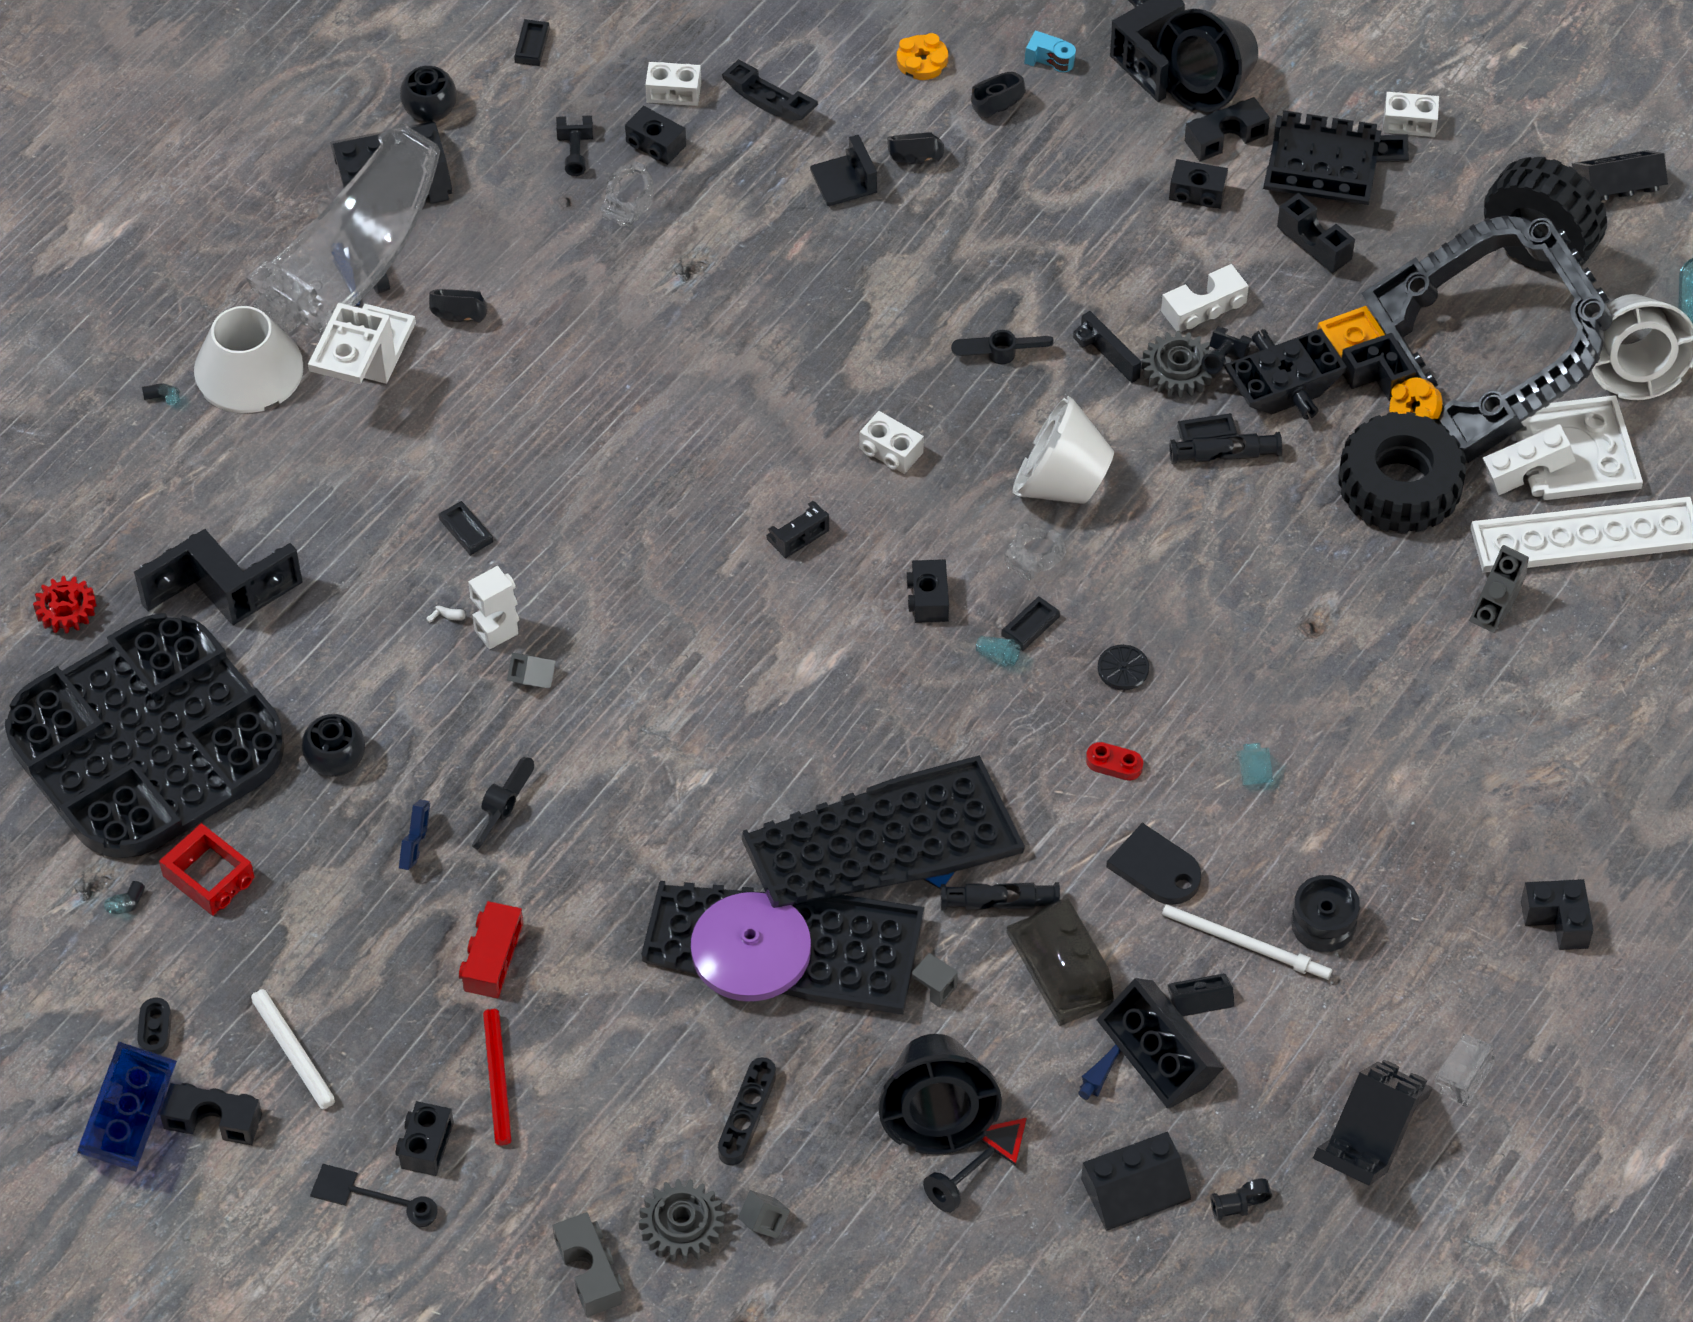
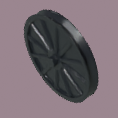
M1121 644L1109 647L1100 655L1098 660V674L1101 680L1114 689H1134L1146 680L1149 673V662L1146 655L1131 645Z

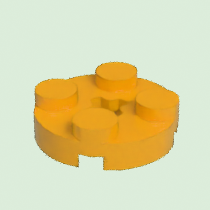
M934 33L903 38L899 42L897 66L903 74L906 75V72L912 74L913 79L929 80L938 77L942 73V69L948 64L947 47L939 40V36ZM925 55L926 59L922 60L921 57L917 56Z
M1410 378L1402 384L1399 383L1393 387L1389 405L1390 412H1398V414L1411 412L1416 413V416H1427L1433 420L1439 418L1443 404L1440 391L1431 382L1422 378ZM1416 400L1420 402V406L1416 407L1415 412H1413L1412 404Z

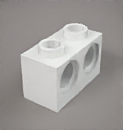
M649 62L645 84L646 102L698 106L701 88V65Z
M1387 92L1384 107L1383 133L1435 137L1438 122L1439 96Z
M878 411L859 432V449L866 455L884 462L889 468L896 469L905 474L923 454L924 436Z

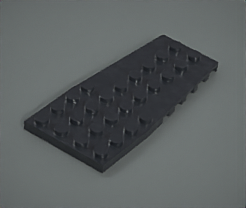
M980 755L899 776L867 787L865 793L856 796L854 793L841 796V801L830 805L824 802L816 805L813 811L802 815L798 811L790 814L787 820L776 824L772 820L764 823L763 828L750 833L747 830L742 832V842L773 908L941 876L1022 854L1025 849V845Z
M660 881L641 953L642 961L697 974L691 953V938L697 921L716 902L731 895L754 892V888L742 887V891L726 890L724 885L713 884V888L695 887V883L684 882V886L666 885L665 881ZM839 895L792 905L802 915L808 926L811 938V955L802 977L782 994L822 1003L904 1014L925 907L848 895Z

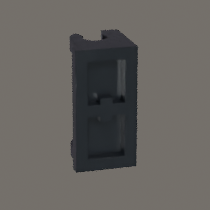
M815 501L808 503L810 508L804 514L780 529H777L775 526L768 528L770 533L766 535L767 540L785 559L829 532V514Z

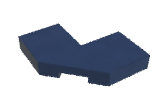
M420 799L412 807L410 831L401 844L399 869L409 870L418 861L420 855L419 844L421 839L425 838L428 828L430 801Z

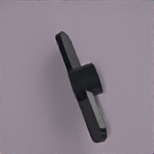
M997 330L990 337L957 339L952 343L951 351L956 356L988 354L994 363L1008 364L1014 360L1016 349L1049 347L1054 344V338L1051 336L1016 338L1010 331ZM1004 345V346H1007V347H1009V348L1000 349V348H997L996 346Z
M522 757L503 787L494 783L486 791L481 808L491 815L472 844V847L476 850L481 847L498 818L504 820L512 812L516 797L534 770L532 758Z

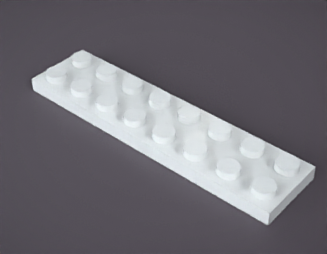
M1690 497L1479 520L1472 521L1471 531L1483 573L1491 572L1502 545L1528 556L1527 568L1693 549V504Z

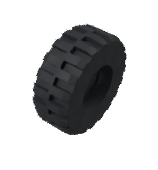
M1540 156L1534 158L1526 157L1510 163L1488 190L1484 199L1485 219L1507 215L1518 218L1524 217L1532 222L1537 218H1546L1552 222L1557 231L1562 228L1571 241L1567 244L1570 250L1576 248L1584 260L1580 266L1589 259L1605 236V230L1607 229L1605 204L1600 200L1599 192L1590 185L1591 182L1585 176L1582 177L1577 173V170L1571 166L1567 167L1555 159L1548 160L1546 157ZM1524 246L1503 247L1509 256L1513 259H1518L1522 262L1521 264L1527 267L1531 266L1541 272L1552 271V273H1558L1550 261L1534 259Z
M1390 412L1385 416L1378 415L1369 419L1368 423L1364 422L1355 428L1354 433L1349 435L1345 442L1338 475V484L1341 487L1340 493L1343 500L1349 503L1350 510L1356 516L1360 515L1362 520L1370 526L1373 524L1378 526L1380 530L1387 532L1389 530L1398 531L1401 534H1407L1408 531L1421 532L1429 526L1434 527L1443 522L1444 517L1447 518L1454 512L1462 496L1467 469L1465 466L1466 457L1463 450L1460 449V443L1454 435L1451 436L1445 426L1442 424L1438 425L1427 416L1420 417L1416 416V413L1406 412V414ZM1395 463L1407 464L1418 469L1425 477L1411 482L1397 481L1386 476L1380 468Z

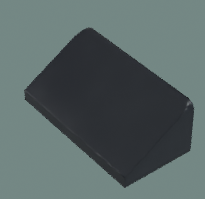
M1408 134L1381 135L1377 162L1409 161Z
M1224 973L1167 984L1172 1004L1182 1016L1234 1006L1233 987Z

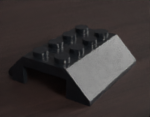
M1283 110V116L1277 115L1273 145L1263 189L1292 194L1300 193L1305 196L1369 205L1382 132L1377 130V124L1359 121L1358 131L1356 132L1352 131L1353 120L1333 118L1332 127L1329 128L1326 127L1328 120L1326 116L1307 114L1306 122L1303 124L1300 123L1302 113Z
M433 121L330 142L335 164L338 166L343 184L348 213L355 211L359 219L374 216L372 205H377L380 215L400 211L398 200L403 199L404 208L409 209L426 205L424 198L426 194H429L431 204L448 201V194H452L446 157L436 123Z

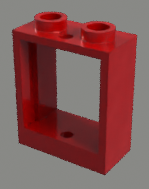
M202 823L159 860L163 877L212 916L220 909L227 907L231 899L239 891L249 887L255 878L251 862ZM211 848L235 868L215 887L207 891L184 871Z

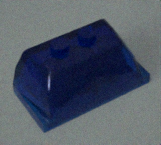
M118 1042L80 1141L77 1156L100 1163L113 1164L137 1172L177 1061Z

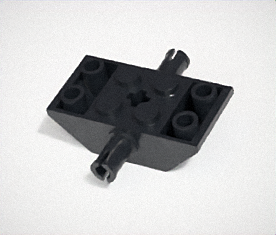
M1262 329L1261 333L1263 336L1257 331L1251 338L1259 352L1224 365L1225 370L1249 407L1272 415L1296 406L1305 420L1309 419L1307 413L1313 418L1319 411L1312 399L1320 397L1347 371V366L1322 329L1278 345L1274 344L1267 330Z

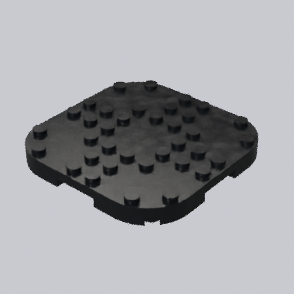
M166 613L145 616L133 621L107 637L108 644L62 671L56 666L25 685L15 695L9 705L10 712L8 718L5 719V730L14 757L77 838L86 847L101 855L114 858H130L142 856L158 849L264 784L275 773L282 760L284 738L281 723L274 708L257 688L253 689L227 658L225 649L212 633L200 622L184 615L180 619L167 617Z

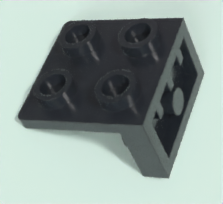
M859 134L849 137V148L846 149V156L810 166V171L827 206H833L877 193V170Z

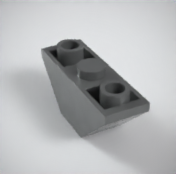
M1502 545L1469 619L1470 622L1495 633L1515 603L1524 583L1529 561L1528 556Z

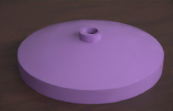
M739 893L716 902L699 918L691 938L692 961L701 980L716 993L738 1001L766 1000L787 991L804 974L811 955L810 932L804 918L792 905L773 908L765 893Z

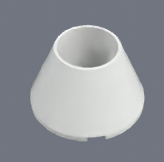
M1637 294L1624 295L1609 303L1607 307L1613 316L1612 324L1606 331H1603L1605 333V343L1603 342L1599 356L1600 360L1592 369L1598 384L1604 390L1617 394L1619 398L1628 400L1654 398L1667 393L1682 382L1681 378L1688 369L1693 368V323L1689 317L1675 306ZM1652 328L1650 333L1642 340L1632 344H1621L1629 334L1640 329Z
M249 306L230 308L222 312L214 320L194 366L196 385L203 393L204 398L212 405L234 413L261 412L265 410L264 407L277 401L279 404L282 403L296 390L303 375V359L297 344L264 312Z
M1067 396V399L1063 398L1042 426L1033 442L1035 446L1029 458L1025 457L1014 482L1013 493L1020 497L1085 504L1099 487L1112 462L1114 450L1073 398Z

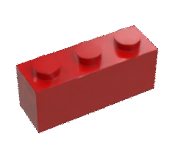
M487 901L484 912H479L476 920V929H478L476 936H471L468 943L467 953L469 956L467 962L463 961L459 969V979H462L465 992L499 998L524 924L522 908Z

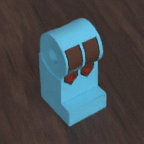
M1035 30L1026 47L1024 64L1034 66L1036 62L1052 66L1058 72H1068L1074 67L1076 49L1073 44L1063 39Z

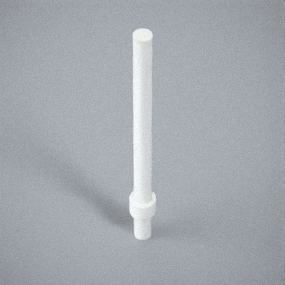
M1167 904L1163 909L1162 915L1293 966V970L1305 974L1308 972L1326 980H1329L1331 976V968L1313 962L1311 957L1301 953L1299 955L1292 954Z

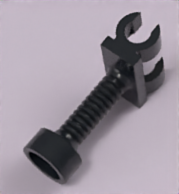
M592 115L582 116L583 125H567L566 116L556 117L557 140H570V155L565 158V172L568 175L580 176L586 171L585 158L580 155V140L593 139Z
M1217 326L1210 340V347L1217 350H1210L1202 358L1201 364L1203 369L1207 373L1216 374L1224 367L1227 354L1239 358L1245 357L1251 349L1249 344L1252 342V339L1245 335H1242L1240 339L1225 334L1228 332V329Z

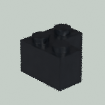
M1392 333L1347 347L1342 351L1341 359L1347 366V371L1343 376L1351 389L1377 381L1389 401L1392 397V389L1396 384H1402L1407 379L1416 378V370Z
M1584 879L1525 882L1521 897L1525 926L1555 925L1559 950L1589 949L1594 930Z

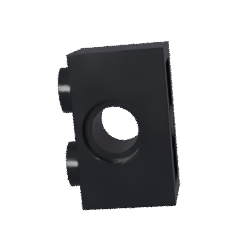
M643 106L625 124L626 142L631 147L638 148L649 154L653 159L660 160L667 165L687 146L685 127L646 106Z
M1176 159L1170 182L1169 200L1221 209L1227 185L1228 168Z
M946 559L912 560V572H907V589H913V595H908L909 612H914L915 623L949 622Z

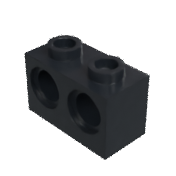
M416 1101L413 1112L408 1111L404 1124L406 1129L404 1138H399L396 1145L395 1155L399 1156L401 1169L437 1176L454 1124L451 1108ZM427 1122L434 1123L432 1126L429 1127L422 1126L424 1123ZM417 1149L425 1150L424 1152L419 1154L413 1153V1151Z

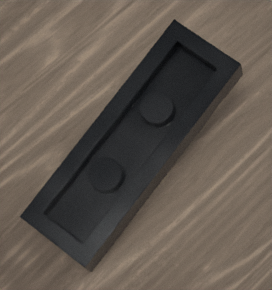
M1091 311L1083 314L1081 325L1073 331V339L1081 347L1092 344L1131 383L1140 379L1142 361Z

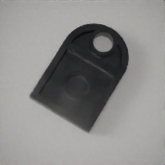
M1143 822L1107 860L1106 864L1108 869L1152 899L1163 904L1176 905L1184 903L1195 896L1200 887L1201 869L1196 859ZM1179 880H1186L1191 886L1181 889L1175 883Z

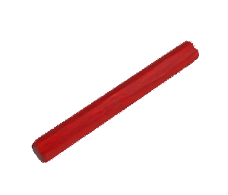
M494 1008L485 1010L483 1018L494 1137L496 1145L502 1146L509 1145L512 1139L499 1010Z

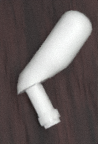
M435 606V611L426 620L432 623L440 614L448 620L462 621L465 619L466 613L462 609Z

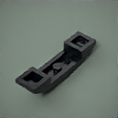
M739 59L722 74V78L741 96L775 116L789 120H802L818 106L817 100L800 91L792 95L760 78L758 69Z

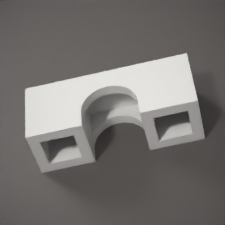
M1232 264L1208 274L1207 292L1209 294H1195L1185 284L1162 295L1161 312L1176 332L1193 329L1202 322L1215 319L1221 314L1240 308L1243 304L1247 303L1248 284Z
M1560 424L1483 457L1488 475L1498 495L1524 485L1523 476L1534 467L1547 466L1551 473L1576 462L1571 444Z
M496 566L468 581L470 598L480 610L472 614L474 630L490 650L518 635L517 622L519 617L515 609L517 600L513 589L516 587L512 577L508 573L504 574Z

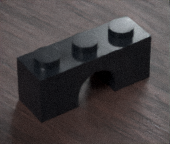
M1252 97L1186 123L1184 141L1199 162L1223 153L1224 134L1238 135L1245 144L1267 136L1270 117L1256 98Z
M1300 193L1280 205L1277 227L1332 273L1352 260L1355 238L1337 224L1325 230L1317 219V207Z
M170 1083L160 1112V1118L165 1130L193 1135L196 1125L201 1119L208 1116H216L221 1118L219 1128L224 1141L252 1146L261 1120L262 1110L259 1099L248 1094L234 1095L216 1088L206 1090L197 1088L189 1083H182L180 1085Z

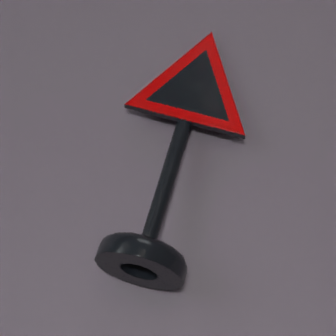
M1027 1118L991 1125L986 1131V1136L980 1140L989 1148L952 1179L938 1172L928 1175L923 1181V1186L931 1202L944 1212L951 1213L957 1209L961 1202V1196L956 1185L995 1153V1151L1016 1166Z

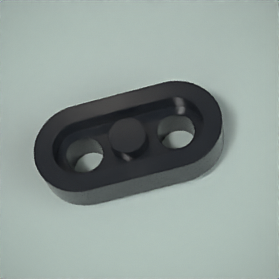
M150 998L140 1007L137 1041L140 1050L148 1056L160 1055L169 1046L172 1014L168 1002L162 998ZM156 1014H160V1015H161V1016H160L159 1018H157V1019L152 1018V1017H153L154 1015H156ZM152 1041H159L157 1044L150 1045Z

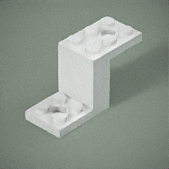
M338 303L308 363L309 371L361 384L363 378L387 384L416 324L415 316L364 304L363 308Z

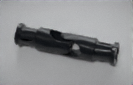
M1275 432L1274 435L1258 436L1257 433L1222 436L1218 439L1200 437L1193 438L1192 441L1176 442L1173 439L1169 441L1171 464H1176L1177 461L1185 460L1209 462L1216 458L1232 460L1259 458V455L1266 454L1282 456V437L1280 432ZM1232 441L1239 442L1243 447V451L1238 454H1232L1234 447Z
M1032 882L995 884L993 886L981 883L965 884L964 887H946L945 884L940 886L941 911L956 907H965L966 910H983L990 907L996 909H1035L1036 906H1054L1055 909H1060L1059 882H1055L1054 885H1035ZM1007 890L1017 893L1019 898L1007 903Z

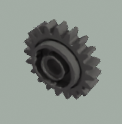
M1180 331L1176 332L1175 337L1166 332L1165 340L1156 336L1155 344L1149 342L1147 350L1143 351L1141 367L1144 370L1143 377L1150 378L1149 386L1158 384L1157 392L1160 393L1167 389L1169 397L1174 391L1178 392L1179 398L1183 397L1184 391H1187L1191 397L1194 394V389L1202 393L1204 385L1210 386L1212 378L1216 377V374L1207 373L1201 364L1202 358L1210 351V343L1201 344V336L1192 340L1191 332H1188L1185 337L1181 336Z
M677 1179L674 1188H671L667 1182H664V1192L654 1188V1199L645 1197V1208H640L639 1210L640 1217L642 1218L639 1220V1229L643 1230L641 1232L642 1240H649L648 1246L650 1251L659 1247L658 1253L660 1258L669 1252L671 1262L676 1260L677 1255H682V1259L686 1263L690 1253L696 1259H700V1249L710 1253V1242L719 1244V1233H724V1224L722 1222L725 1221V1213L721 1211V1200L714 1201V1191L705 1194V1184L702 1183L697 1189H694L693 1180L690 1179L687 1185L683 1187L680 1179ZM679 1218L688 1219V1221L685 1223L676 1222V1220Z

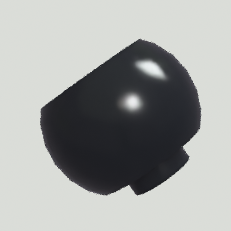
M420 66L413 69L406 75L401 84L400 99L403 108L416 120L422 122L441 120L452 111L456 103L457 90L453 79L446 71L436 66Z
M327 714L316 718L305 730L302 738V752L306 762L314 771L324 776L338 777L351 772L358 766L365 752V739L362 730L352 719L340 714Z

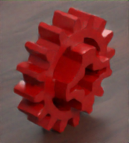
M65 576L61 577V582L51 579V586L42 585L43 593L35 594L36 602L33 603L37 620L38 622L42 621L45 629L52 625L54 633H57L60 628H63L64 632L68 633L70 627H74L78 631L80 630L79 624L81 622L88 625V616H95L94 607H97L93 589L92 587L88 588L85 580L78 584L77 577L75 576L71 581H67Z

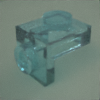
M1260 743L1243 745L1244 750L1236 752L1237 757L1240 759L1243 786L1273 782L1269 747L1261 748Z

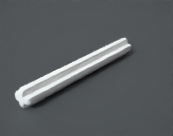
M260 989L253 993L251 996L253 1004L319 1107L327 1109L329 1106H332L335 1103L333 1094L266 990Z

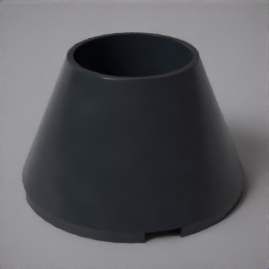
M1187 9L1173 15L1164 24L1157 41V48H1160V54L1164 55L1169 62L1167 90L1178 103L1192 111L1199 110L1207 113L1226 106L1236 95L1258 60V44L1253 32L1247 25L1238 20L1202 9Z
M928 1034L912 1040L903 1049L881 1091L878 1111L882 1127L897 1144L901 1145L904 1143L922 1154H948L968 1148L986 1136L987 1129L993 1122H997L1000 1116L1002 1097L998 1082L992 1073L956 1039L943 1034Z

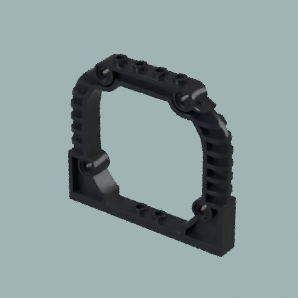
M1507 215L1483 219L1484 221L1469 226L1468 230L1462 234H1457L1456 238L1448 243L1445 242L1441 245L1442 247L1427 254L1428 256L1421 261L1416 257L1361 293L1385 333H1392L1416 370V378L1425 379L1431 382L1434 387L1438 386V383L1430 371L1428 373L1424 372L1423 367L1426 366V363L1418 352L1413 354L1403 337L1413 331L1420 309L1428 307L1436 301L1438 297L1437 288L1485 255L1503 247L1524 246L1534 259L1550 261L1575 298L1570 308V316L1578 330L1569 349L1555 362L1503 395L1494 390L1484 393L1479 402L1452 400L1445 405L1442 401V411L1438 419L1449 430V434L1451 436L1454 435L1459 441L1460 449L1463 450L1468 463L1524 427L1522 421L1530 416H1534L1542 408L1548 407L1551 402L1557 398L1560 399L1565 393L1575 389L1579 383L1588 378L1590 372L1600 360L1599 356L1603 342L1605 343V333L1603 331H1606L1612 324L1613 316L1606 306V303L1610 301L1601 287L1597 290L1595 289L1593 283L1597 280L1587 267L1584 270L1581 268L1580 264L1584 260L1576 248L1572 250L1568 248L1567 244L1571 241L1564 230L1561 228L1557 231L1552 222L1546 218H1537L1532 222L1524 217L1518 218ZM1599 312L1597 316L1592 317L1594 313ZM1496 406H1499L1497 410L1492 412Z

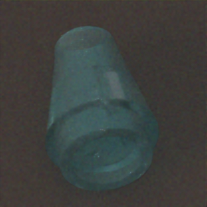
M980 636L976 643V651L1006 667L1007 665L1013 666L1017 662L1020 654V645L1015 643L1013 639Z

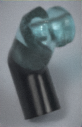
M160 383L142 387L144 400L165 397L168 405L180 402V391L175 386Z
M132 881L127 893L114 895L106 899L104 903L105 910L110 914H123L135 910L145 889L144 884Z

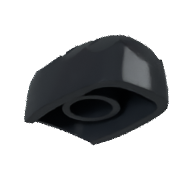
M1005 72L976 84L972 87L971 95L974 111L981 117L989 118L996 112L1007 110L1021 100L1026 93L1024 78L1016 72Z
M932 132L887 137L890 157L899 163L921 164L924 161L933 159L939 162L945 151L942 140Z
M435 289L429 293V308L439 318L452 322L474 320L480 323L486 317L488 304L479 291Z

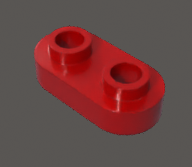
M1097 742L1092 744L1086 753L1087 766L1101 774L1130 781L1137 779L1143 770V759L1139 753L1133 750L1104 742ZM1098 753H1102V754H1105V755H1104V756H1099V755H1097V754H1098ZM1125 761H1131L1133 763L1127 764L1125 763Z

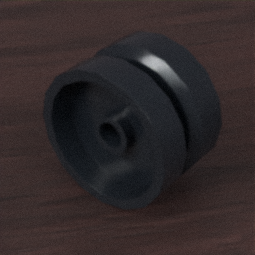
M1318 875L1307 879L1300 885L1294 898V908L1291 917L1292 931L1297 940L1307 948L1318 952H1333L1345 947L1354 936L1360 911V900L1354 887L1346 880L1333 875Z

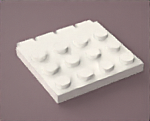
M1616 395L1550 403L1548 407L1542 408L1534 416H1530L1522 421L1524 427L1515 432L1516 440L1520 442L1560 424L1571 444L1576 462L1551 473L1547 466H1537L1526 472L1529 477L1528 481L1532 495L1535 497L1543 496L1544 500L1642 488L1643 480Z

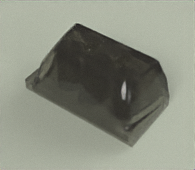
M1063 898L1049 904L1030 917L1007 926L1006 932L1059 1026L1108 1007L1114 1001L1113 984L1109 968L1068 898Z

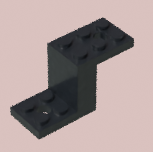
M1128 0L1135 8L1112 20L1110 57L1157 102H1160L1166 98L1169 62L1164 55L1159 54L1160 48H1157L1158 37L1167 20L1176 13L1185 10V4L1183 0Z
M206 529L197 534H192L179 545L166 550L161 556L149 563L143 564L138 570L134 571L141 604L147 611L152 610L196 583L233 626L303 583L297 549L291 543L274 550L271 555L259 562L253 563L248 569L242 571Z
M1383 1060L1382 1063L1376 1062L1359 1072L1331 1139L1317 1147L1312 1159L1370 1186L1388 1173L1416 1107L1429 1098L1433 1087L1427 1085V1080L1417 1074L1410 1073L1408 1076L1399 1072L1400 1067L1392 1062Z

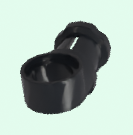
M1263 1178L1246 1182L1242 1188L1236 1189L1234 1193L1223 1195L1212 1193L1210 1195L1211 1208L1216 1221H1221L1225 1216L1236 1214L1247 1216V1206L1261 1204L1272 1198L1269 1182Z

